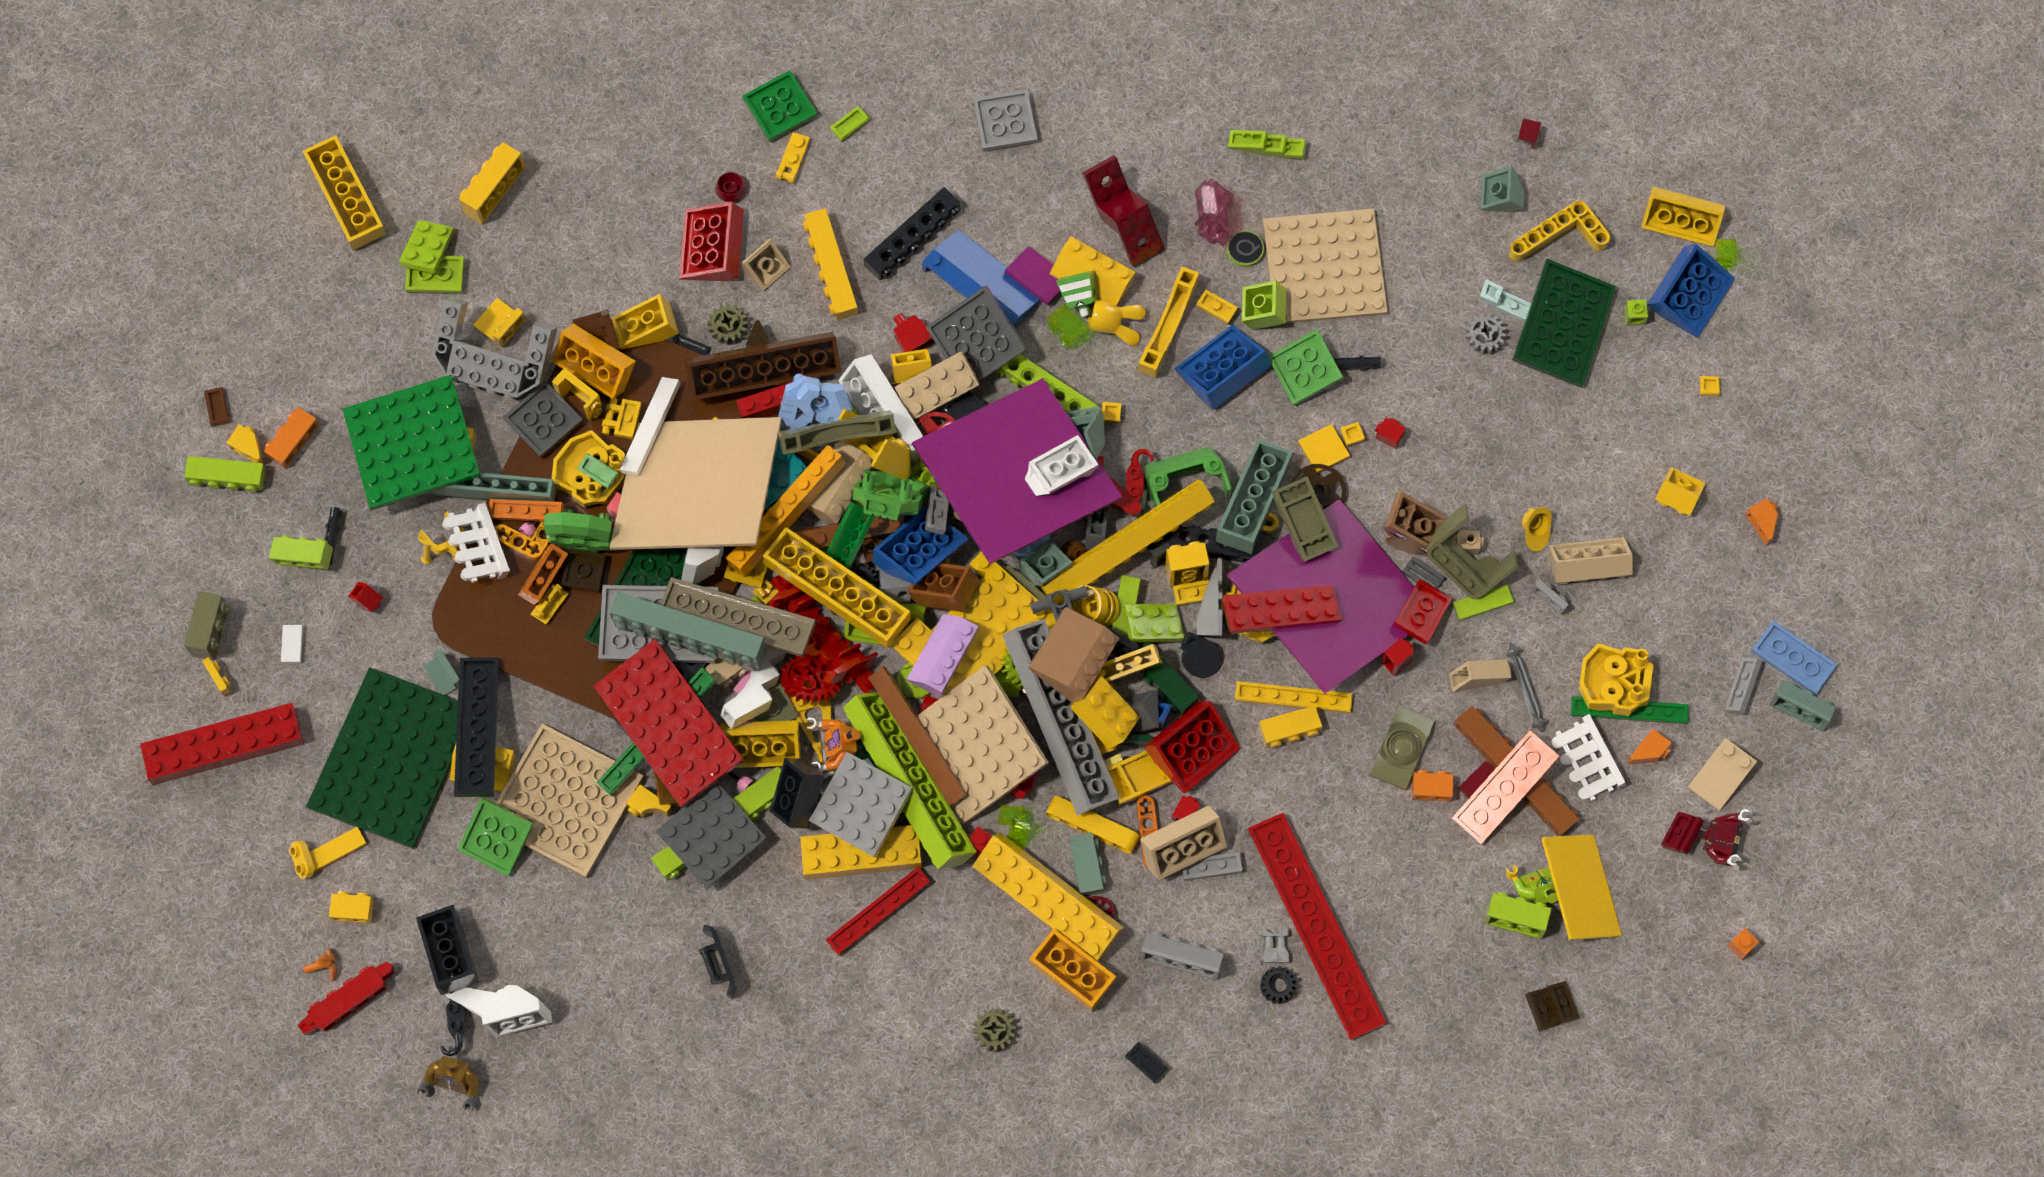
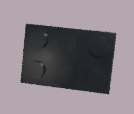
M785 758L770 812L789 828H809L811 823L809 819L814 813L823 784L824 774L804 758Z

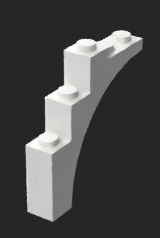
M767 647L760 670L754 669L751 671L750 679L742 691L735 698L724 704L721 716L731 729L769 710L772 697L767 690L775 686L779 678V672L774 665L784 660L786 652Z

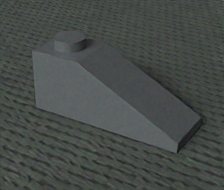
M1109 505L1088 515L1085 549L1087 551L1103 542L1106 538Z

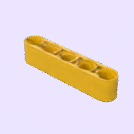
M1053 796L1045 812L1048 817L1084 834L1092 832L1093 838H1097V840L1128 854H1132L1140 837L1138 833L1094 812L1089 811L1077 816L1072 802L1059 796Z

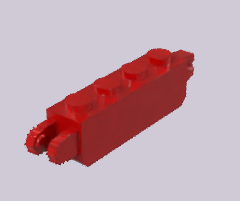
M387 961L376 968L373 965L364 967L359 971L358 976L347 979L338 990L330 991L326 995L327 998L321 1002L313 1003L309 1007L310 1010L307 1011L308 1015L298 1024L299 1029L305 1036L317 1029L327 1032L385 991L387 985L385 980L394 974V966Z

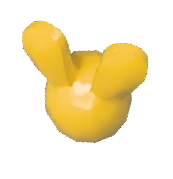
M1097 300L1094 302L1090 310L1091 314L1088 315V328L1099 333L1115 334L1122 341L1132 346L1139 342V334L1121 325V320H1141L1146 313L1143 306L1130 305L1118 307L1107 301Z

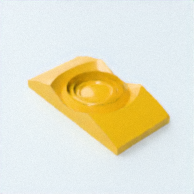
M1146 750L1107 767L1119 796L1117 800L1119 805L1136 800L1153 790L1173 783L1154 763Z

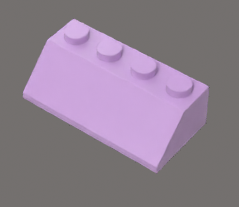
M943 614L906 680L941 698L978 632V626L962 617Z

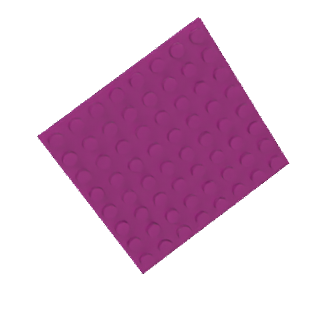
M1043 378L912 442L916 452L989 564L1122 499L1121 494L1097 459L1095 460L1098 463V468L1090 476L1081 477L1050 494L1036 496L1025 481L1030 461L1077 435L1090 452L1089 446Z
M1340 499L1323 510L1338 547L1303 562L1291 541L1290 533H1288L1227 575L1241 594L1333 584L1342 618L1340 623L1272 630L1324 694L1382 655L1401 637L1405 639L1409 636L1393 626L1414 588Z

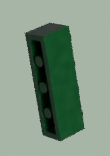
M1145 642V643H1144L1140 648H1138V649H1141V648H1143V647L1149 646V645H1151V644H1150L1149 642ZM1160 655L1162 664L1140 671L1143 675L1142 678L1148 686L1152 685L1158 690V697L1161 700L1165 699L1172 706L1171 711L1174 714L1178 713L1182 716L1198 703L1199 696Z

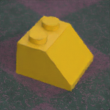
M1671 467L1655 500L1659 501L1663 506H1670L1676 509L1677 512L1690 516L1705 486V482Z

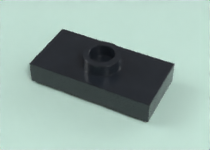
M1139 1042L1125 1055V1058L1154 1084L1168 1070L1161 1061Z

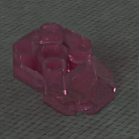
M1215 179L1204 180L1195 190L1198 213L1195 226L1198 225V234L1207 242L1214 245L1218 242L1220 243L1219 246H1224L1233 236L1230 216L1233 194L1222 187Z

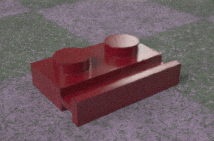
M1678 812L1661 846L1665 849L1679 853L1683 852L1687 855L1704 822L1703 819Z

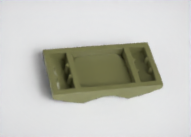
M1308 476L1272 491L1278 512L1286 523L1291 541L1303 562L1338 547Z
M1398 706L1370 776L1406 791L1434 720Z

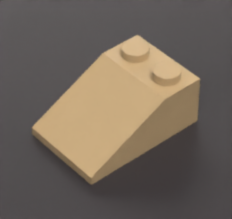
M1725 738L1687 788L1720 811L1757 761Z

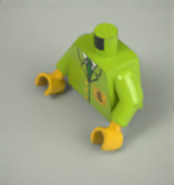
M1516 865L1512 867L1513 872L1506 868V877L1509 880H1513L1512 884L1520 897L1534 903L1557 902L1558 898L1549 867L1520 876L1519 878L1517 877L1518 867Z

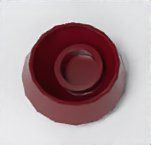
M727 172L717 180L715 191L721 200L735 202L746 194L747 183L739 174Z

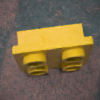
M496 298L474 323V327L502 348L526 319L523 311L519 308L513 310L499 298Z

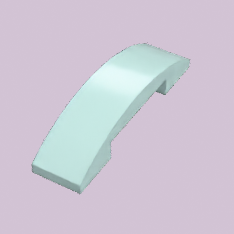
M1485 280L1480 298L1495 309L1525 321L1531 303L1503 291L1502 286Z

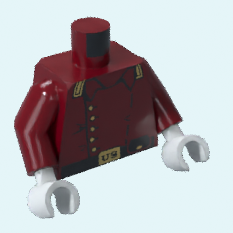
M1745 809L1741 813H1730L1716 817L1710 821L1708 828H1700L1696 838L1705 840L1703 850L1706 851L1707 855L1716 864L1731 865L1734 869H1739L1738 864L1735 862H1742V859L1736 855L1744 824L1741 822L1742 820L1746 823L1752 822L1750 818H1746L1748 814H1753L1749 810Z

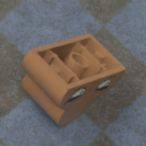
M1398 492L1384 527V531L1387 533L1386 542L1395 549L1411 554L1421 553L1427 556L1429 543L1440 524L1447 517L1406 493Z

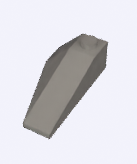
M1222 558L1216 559L1196 614V620L1192 621V631H1196V635H1222V610L1219 609L1222 601V590L1220 589V585H1222Z

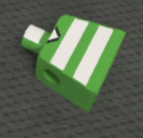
M1095 270L1058 279L1056 282L1067 307H1078L1080 317L1090 315L1089 304L1097 301L1098 298Z

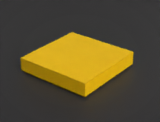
M1332 424L1298 440V444L1310 465L1324 464L1332 467L1350 457ZM1314 468V471L1318 474L1324 471V469Z

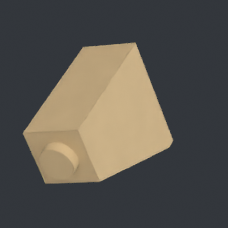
M1508 660L1467 661L1449 673L1452 691L1456 692L1504 683L1511 678Z

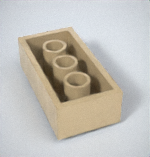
M961 351L895 386V389L909 415L914 420L980 385V382L966 355Z
M1206 806L1140 839L1147 867L1158 881L1227 847L1220 817L1210 806Z

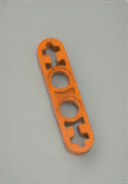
M1141 796L1137 801L1140 839L1158 830L1154 801L1150 796ZM1147 800V803H1151L1148 806V814L1141 816L1145 811L1144 807L1140 806V804ZM1145 819H1150L1153 822V827L1146 829L1143 827L1142 822ZM1142 848L1143 863H1144L1145 868H1146L1147 870H1149L1148 867H1147L1146 859H1145L1144 852H1143V848Z

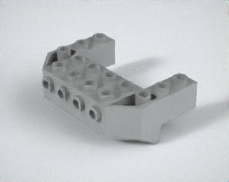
M451 296L443 300L432 355L445 376L452 375L455 383L465 382L472 388H486V391L489 393H503L505 397L515 399V397H519L546 381L553 364L550 357L557 327L541 322L533 325L526 358L521 360L467 344L468 336L462 335L461 332L468 301Z

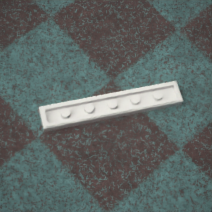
M661 378L622 463L621 473L639 476L681 383L678 379Z

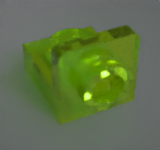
M1001 805L998 825L1021 828L1022 823H1026L1027 811H1024V805H1020V807Z
M1013 819L1007 838L1024 850L1032 824Z

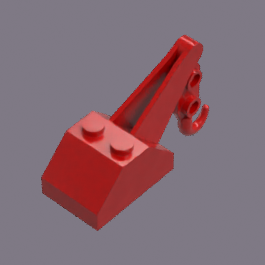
M1144 448L1138 449L1132 455L1130 466L1126 472V490L1109 476L1122 496V499L1109 506L1133 517L1139 516L1142 508L1138 501L1143 497L1144 474L1139 464V456L1146 454L1150 457V461H1154L1153 454ZM1098 456L1097 460L1104 469V456Z

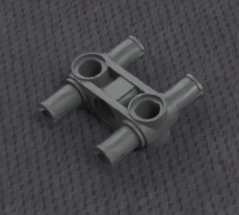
M1085 585L1069 591L1068 589H1063L1047 594L1046 598L1030 603L1033 615L1048 609L1052 610L1055 621H1057L1065 607L1073 610L1071 606L1073 601L1089 596ZM1056 595L1064 597L1065 601L1062 605L1054 603L1053 599Z

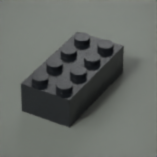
M450 905L416 917L434 982L440 994L444 995L478 983L479 980L460 916L455 906Z

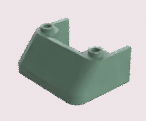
M1091 407L1066 412L1089 446L1094 459H1097L1105 446L1104 418L1101 408Z

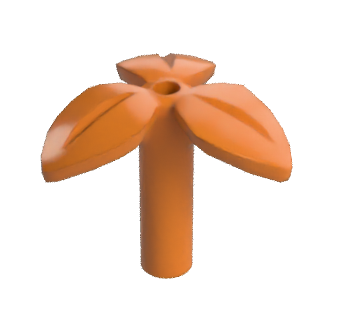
M326 948L327 954L318 957L315 961L316 963L303 966L304 973L328 968L331 981H334L337 966L334 964L336 959L332 951Z

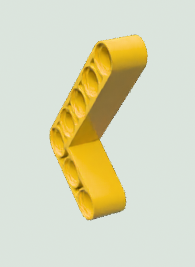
M1575 201L1514 240L1510 246L1509 257L1515 262L1522 261L1575 226L1596 251H1603L1607 248L1610 235L1586 203ZM1574 210H1580L1582 214H1577ZM1563 219L1567 221V223L1562 224L1561 222H1559V220ZM1590 224L1593 228H1587L1585 225ZM1549 229L1552 233L1548 234L1544 230ZM1601 238L1604 242L1600 243L1596 239ZM1529 239H1535L1537 243H1531ZM1514 249H1520L1522 252L1517 253Z

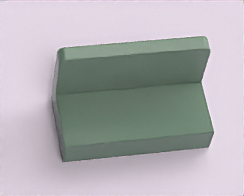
M439 649L434 653L436 658L424 664V668L439 692L446 696L459 688V677L442 650Z

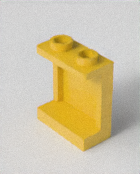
M566 368L552 381L555 391L562 398L570 391L586 403L584 410L588 420L592 421L593 418H597L602 413L603 406L599 394Z

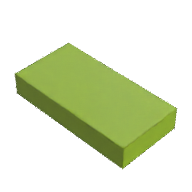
M857 106L833 124L830 130L843 142L868 123L870 118Z

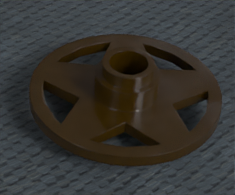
M1324 464L1305 466L1295 474L1291 483L1295 482L1302 473L1304 477L1308 476L1322 507L1330 506L1340 499L1332 491L1339 481L1342 489L1340 500L1343 504L1345 502V482L1341 475L1330 466ZM1314 468L1324 469L1331 473L1320 478L1314 471Z

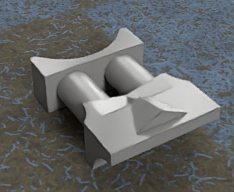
M1263 928V938H1266V950L1263 954L1264 963H1289V953L1285 945V938H1288V928L1279 934H1272ZM1273 938H1277L1278 948H1274Z

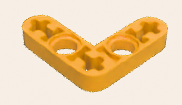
M544 522L540 523L532 538L503 524L495 527L500 544L531 560H539L546 548L551 544L548 539H541L539 537L540 533L545 530ZM505 530V533L507 536L510 537V540H508V538L505 536H501V538H499L500 536L498 532H503ZM517 538L524 540L523 545L520 547L513 545L514 540ZM528 542L530 548L536 549L538 547L539 553L535 552L533 555L532 551L527 548Z

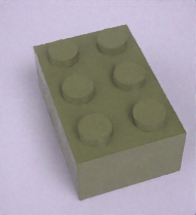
M198 592L184 644L193 657L204 659L209 657L210 660H215L216 655L220 653L221 645L219 641L225 634V619H228L230 615V608L221 595Z

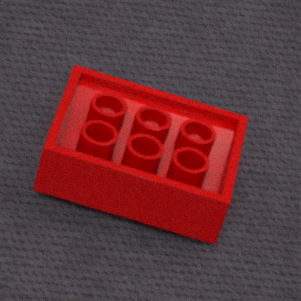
M726 202L685 210L679 279L702 281L738 279L744 209L733 202Z
M1199 701L1144 745V748L1154 763L1185 794L1237 752L1240 746L1212 702Z

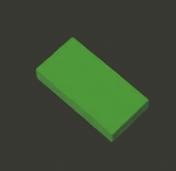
M588 453L577 468L607 489L611 488L619 475L618 472Z

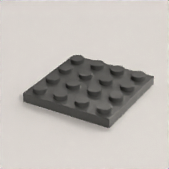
M987 285L926 326L946 359L961 351L964 352L979 382L1027 350L1024 342Z
M718 782L693 799L656 830V833L706 890L767 840L765 835Z

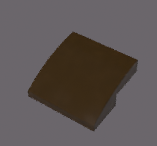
M1566 981L1528 992L1525 995L1539 1032L1579 1019Z

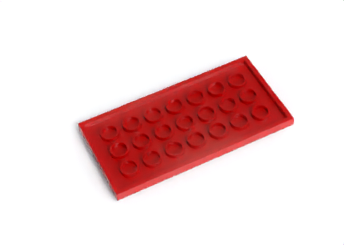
M656 639L652 640L593 686L681 808L744 761L743 757Z

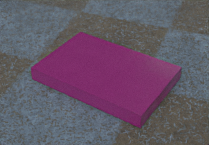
M1030 246L1005 269L1004 273L1047 306L1061 293L1056 282L1058 279L1050 275L1054 265Z

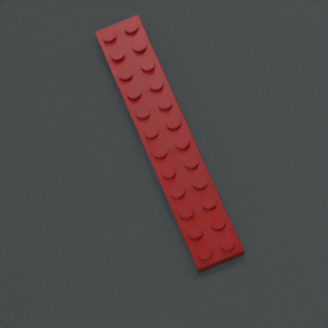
M1282 812L1249 827L1247 831L1349 1040L1351 1041L1386 1025L1384 1017L1284 813Z

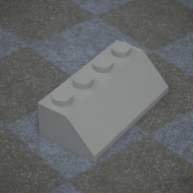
M1152 932L1146 935L1140 959L1217 980L1223 954L1215 948L1207 950L1201 948V945L1190 942V944L1182 943V940L1179 938L1171 937L1168 939L1164 938L1160 933Z

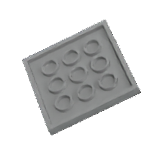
M846 752L809 821L876 858L910 797L913 788Z

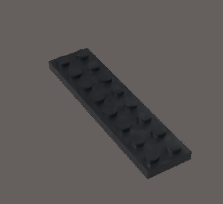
M499 657L460 658L454 797H494Z

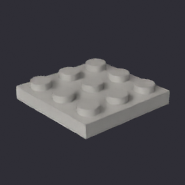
M1028 89L973 98L983 151L1037 142Z

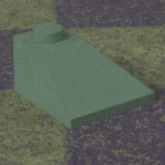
M1513 167L1482 175L1481 210L1513 212L1524 208L1525 191Z
M1050 539L1019 560L1022 574L1033 585L1043 586L1073 565L1072 561Z

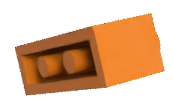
M297 407L295 411L289 414L284 426L282 425L278 428L274 439L266 444L264 453L267 458L286 469L319 426L317 419Z
M550 544L518 595L533 605L538 603L568 553L554 544Z

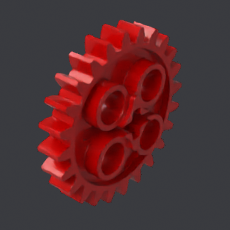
M795 655V660L789 658V663H784L780 677L781 687L784 688V693H789V698L795 696L796 702L802 699L803 704L810 701L811 705L814 704V701H817L819 705H821V700L828 702L829 697L834 699L835 694H839L840 689H842L843 680L829 685L823 678L827 672L834 671L831 666L824 665L818 657L810 658Z

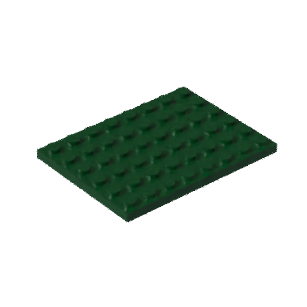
M369 667L306 808L414 849L452 764V755L456 745L458 700Z

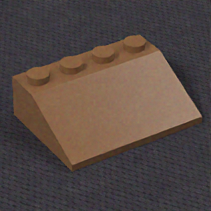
M1065 607L1028 668L1066 699L1074 703L1084 698L1119 637L1105 626Z

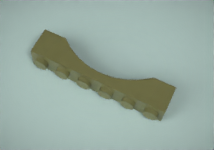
M891 410L779 431L778 437L780 448L784 455L839 440L896 433L893 413Z

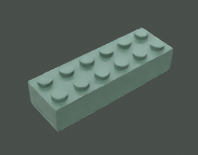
M1257 439L1217 529L1216 542L1252 554L1275 502L1272 491L1281 488L1292 462L1293 451Z

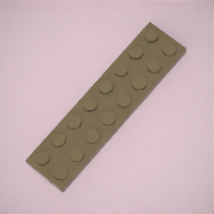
M672 577L660 604L764 637L767 647L800 657L804 656L816 624L815 619Z

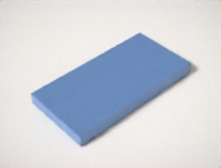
M1774 620L1751 650L1752 653L1806 690L1812 692L1815 696L1838 665Z

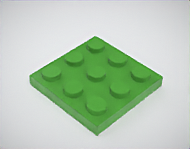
M1318 329L1268 356L1294 406L1344 379Z
M482 797L457 850L506 876H510L534 823Z

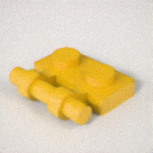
M610 398V402L606 406V418L602 422V434L609 435L610 429H615L614 436L633 440L642 406L641 402L622 399L620 406L616 405L618 399ZM614 413H619L617 421H612Z

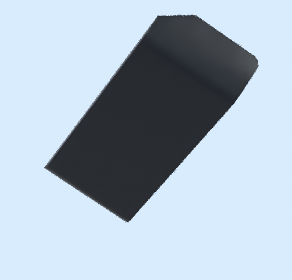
M704 925L703 933L712 937L715 942L699 949V953L702 955L709 973L711 985L729 979L730 983L726 995L728 998L733 999L737 986L715 928ZM714 950H718L726 971L725 974L719 976L709 953Z

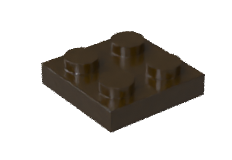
M568 549L561 586L599 593L607 558L606 554Z

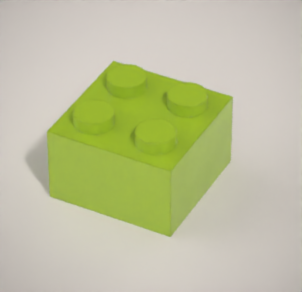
M1277 281L1243 287L1242 322L1252 330L1285 324L1286 288Z

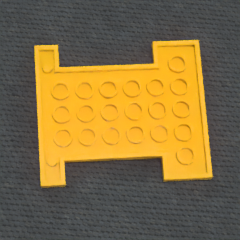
M982 551L969 563V566L982 578L964 612L950 610L947 613L948 615L962 617L977 625L978 632L943 695H946L984 665H988L994 676H996L1004 667L1001 663L1006 661L1003 655L1007 654L1006 650L1008 648L1003 635L1007 632L1045 619L1048 629L1051 631L1056 622L1053 613L1049 609L1033 615L1030 603L1036 602L1038 599L996 562L989 564ZM916 618L890 647L914 667L936 626L930 630L923 622Z

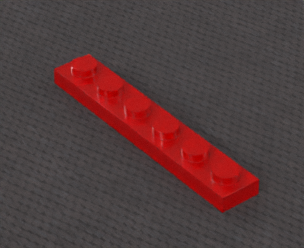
M919 867L915 868L829 936L826 942L839 956L929 885L930 880Z

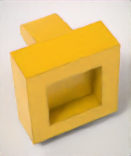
M766 578L763 580L761 588L756 587L752 591L765 605H768L770 600L779 593L775 586Z

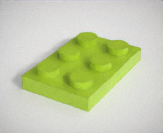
M418 220L399 260V265L435 274L454 234V227Z
M443 256L435 274L407 268L405 291L412 293L462 294L464 256Z
M1125 604L1122 607L1128 637L1131 641L1181 642L1184 639L1176 604Z

